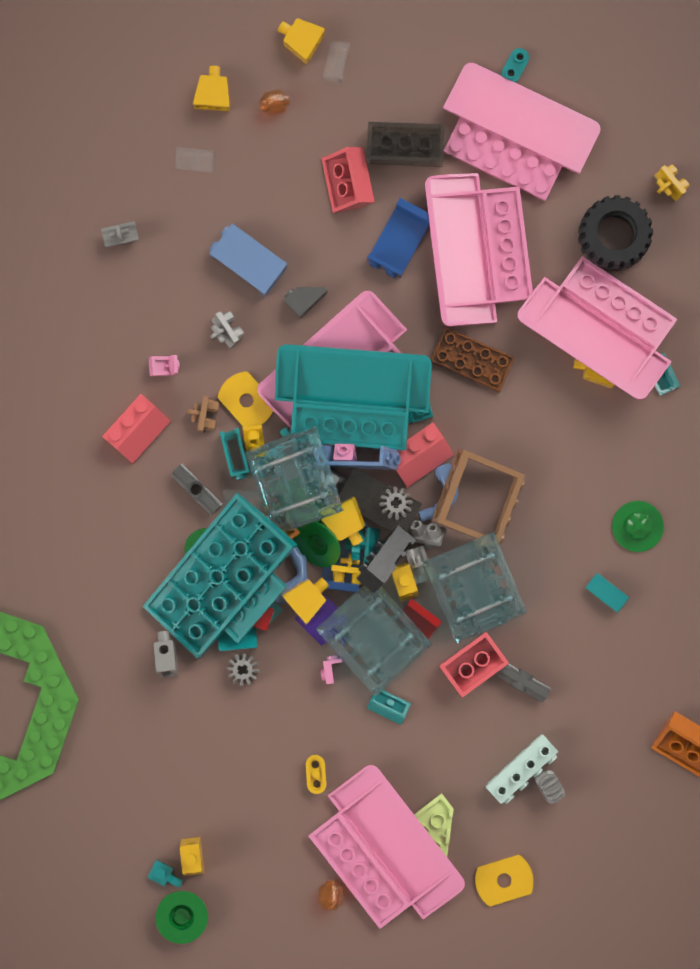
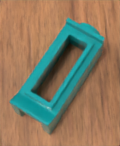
M234 428L235 430L225 433L223 431L219 432L231 478H236V480L247 478V474H250L239 428ZM237 439L244 467L238 470H234L227 442Z

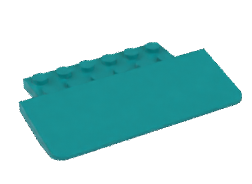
M292 344L280 346L277 351L275 400L293 402L290 441L331 445L354 444L356 447L368 448L384 446L406 451L409 411L429 413L432 361L428 356L418 354Z

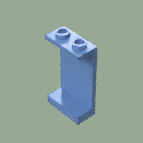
M233 223L230 227L226 226L221 233L222 238L219 242L215 241L210 247V257L220 261L266 297L288 268V264Z
M320 445L319 465L334 469L398 470V465L401 461L399 450L380 446L379 462L334 461L335 448Z

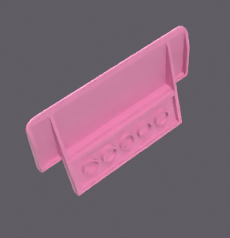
M468 63L463 67L443 107L444 110L460 117L443 153L514 187H520V190L543 201H546L562 166L580 174L600 133V125L596 121L475 63Z
M479 173L430 176L425 182V192L441 320L450 327L496 324V303L526 301L533 292L520 187L481 190Z
M583 256L560 287L544 277L518 311L517 316L521 323L638 400L645 399L672 362L656 350L676 323L677 318Z
M364 291L303 345L401 353L393 342L408 329L373 292ZM275 369L258 385V394L291 429L293 402L275 400Z
M367 765L328 795L339 812L308 836L379 929L411 905L421 918L425 919L464 889L465 881L378 767Z

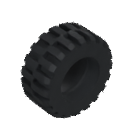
M614 195L613 198L607 196L601 201H596L586 211L578 229V242L582 246V253L587 255L586 259L593 261L598 267H604L606 271H611L612 269L622 271L624 268L632 267L643 258L652 242L651 218L647 217L648 212L645 208L642 210L639 207L641 204L637 201L635 203L631 202L629 197L623 199L620 198V195ZM618 217L630 225L633 239L628 247L623 250H612L602 244L598 237V227L604 219Z

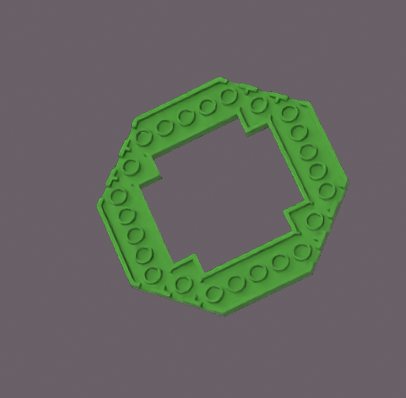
M0 612V653L29 662L24 682L42 688L17 760L0 755V800L55 772L79 702V698L44 626Z

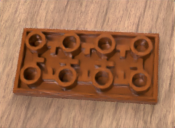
M445 327L431 361L435 365L500 392L515 357Z

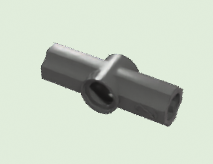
M183 464L172 472L171 476L210 516L223 505ZM194 485L202 487L200 494H192L191 490Z
M510 663L495 673L498 677L509 682V685L523 693L526 692L541 702H544L551 690L550 687L536 680L533 675L512 666Z

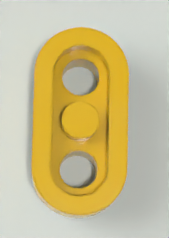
M312 755L306 761L307 787L314 794H320L326 788L325 761L319 755ZM318 761L319 767L313 768L312 762ZM315 780L320 781L321 785L319 787H314L313 782Z

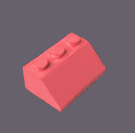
M346 147L321 158L333 213L358 209L375 203L363 147Z
M140 394L102 437L133 464L171 421Z
M433 422L407 440L406 451L399 450L401 461L398 465V470H395V472L408 488L454 456L445 438Z
M483 632L438 666L463 698L508 665L509 662L488 633Z

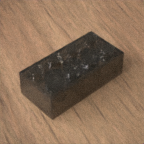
M368 122L367 164L422 167L443 166L444 125Z
M356 468L352 470L336 500L337 504H341L354 496L362 517L390 532L398 525L407 532L422 503L408 497L405 500H412L413 503L406 505L411 508L410 512L403 510L406 513V517H402L401 513H399V520H396L393 513L389 519L388 514L390 511L383 514L382 510L387 507H381L379 504L386 502L381 498V495L389 497L386 490L389 489L393 494V488ZM397 498L391 502V506L394 505V508H398L402 504L401 501L398 502Z

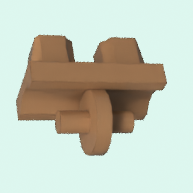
M203 396L201 411H199L200 404L194 403L193 410H187V414L192 415L191 422L197 423V417L200 416L197 430L203 433L205 430L215 431L216 420L207 419L208 412L218 413L220 405L219 402L210 400L207 396Z

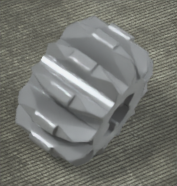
M393 487V494L387 489L386 493L389 497L381 495V498L386 502H381L379 505L387 507L382 510L383 514L390 511L388 514L389 519L393 513L396 520H399V513L405 518L406 513L403 510L411 511V508L406 505L412 504L413 501L405 500L410 494L407 493L403 496L404 488H401L400 493H397V487ZM395 498L398 499V502L401 501L402 503L398 508H394V505L391 506V502Z
M245 653L242 655V660H240L239 655H235L237 662L229 660L234 667H227V670H233V673L229 674L228 678L236 676L233 680L234 684L237 683L238 679H241L240 686L244 685V679H246L247 684L251 685L249 677L256 680L257 677L252 673L260 672L259 669H253L254 666L258 665V662L250 663L254 658L253 656H250L248 661H246ZM246 665L248 673L240 675L238 667Z
M553 771L542 772L535 778L536 785L548 803H557L565 797L562 784Z

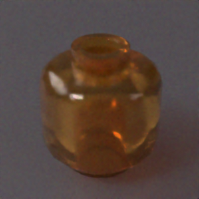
M280 89L265 92L262 98H260L261 109L263 113L269 116L286 112L287 105H289L287 94H284Z
M326 881V884L318 888V904L325 910H337L343 904L344 889L337 885V881Z

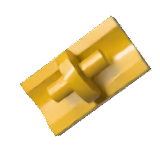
M673 164L661 167L654 177L658 180L656 183L660 186L657 190L658 194L664 191L667 196H671L674 201H677L686 192L689 183L686 179L682 178L678 181L675 178L678 171Z
M262 424L250 427L243 426L246 455H250L251 460L261 459L262 454H266Z
M349 553V558H341L340 561L342 564H348V567L332 565L333 581L344 583L345 573L352 574L351 584L362 585L356 579L360 573L359 568L351 567L352 565H359L360 560H352L351 553Z

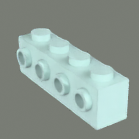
M540 734L495 775L485 787L500 804L503 802L507 804L515 797L513 793L517 789L523 790L529 784L527 781L532 776L534 778L543 771L542 766L546 763L551 764L557 758L558 750L543 734Z

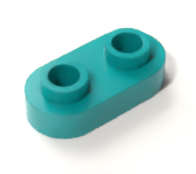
M522 48L515 49L502 69L501 76L516 83L528 64V52ZM517 55H522V56H523V59H522V60H518V59L516 58V56H517ZM509 71L514 72V76L511 77L507 73Z

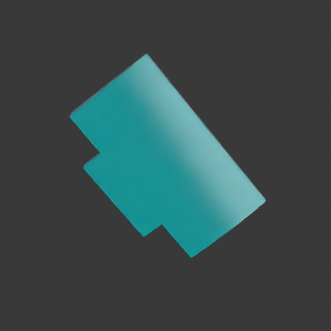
M237 493L146 601L143 607L197 659L204 656L224 631L239 643L288 587L274 572L298 544Z

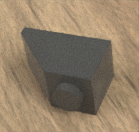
M297 287L295 290L292 288L285 294L284 297L286 299L284 303L301 319L327 294V289L325 287Z

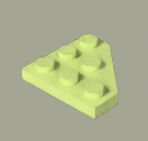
M441 793L414 815L447 856L454 809Z

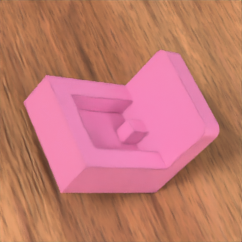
M177 355L149 357L150 376H173L178 374L180 363L177 360Z
M335 444L333 460L357 461L355 445Z
M338 655L326 657L327 661H323L324 669H320L322 681L326 680V684L334 683L331 664L343 662L342 658L338 659Z

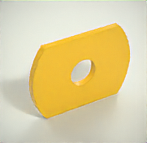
M248 371L237 373L228 378L218 393V399L242 426L250 427L252 425L264 424L272 415L273 410L258 394L259 384ZM243 394H250L253 397L254 402L250 407H243L240 404V397Z
M518 854L477 867L475 874L476 889L481 899L489 907L531 894L533 890V873L526 860ZM503 873L511 877V884L505 888L500 887L497 883L498 876Z

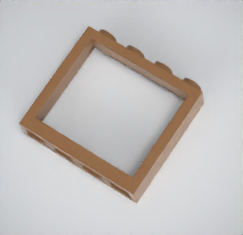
M458 449L431 522L438 523L441 526L498 547L504 540V530L511 521L510 514L517 505V495L524 486L525 475L469 451ZM468 459L514 477L492 537L446 520Z

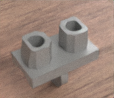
M135 221L101 229L105 248L139 241Z
M220 311L212 319L214 325L211 329L214 333L210 338L212 340L218 338L220 343L225 341L229 348L235 346L244 335V332L239 326L232 330L229 324L235 319L230 311L223 314Z
M414 520L410 527V535L416 540L414 543L425 544L427 549H432L434 545L441 546L443 537L447 534V529L439 527L438 523L423 525L421 521Z
M424 546L405 551L416 584L434 579Z

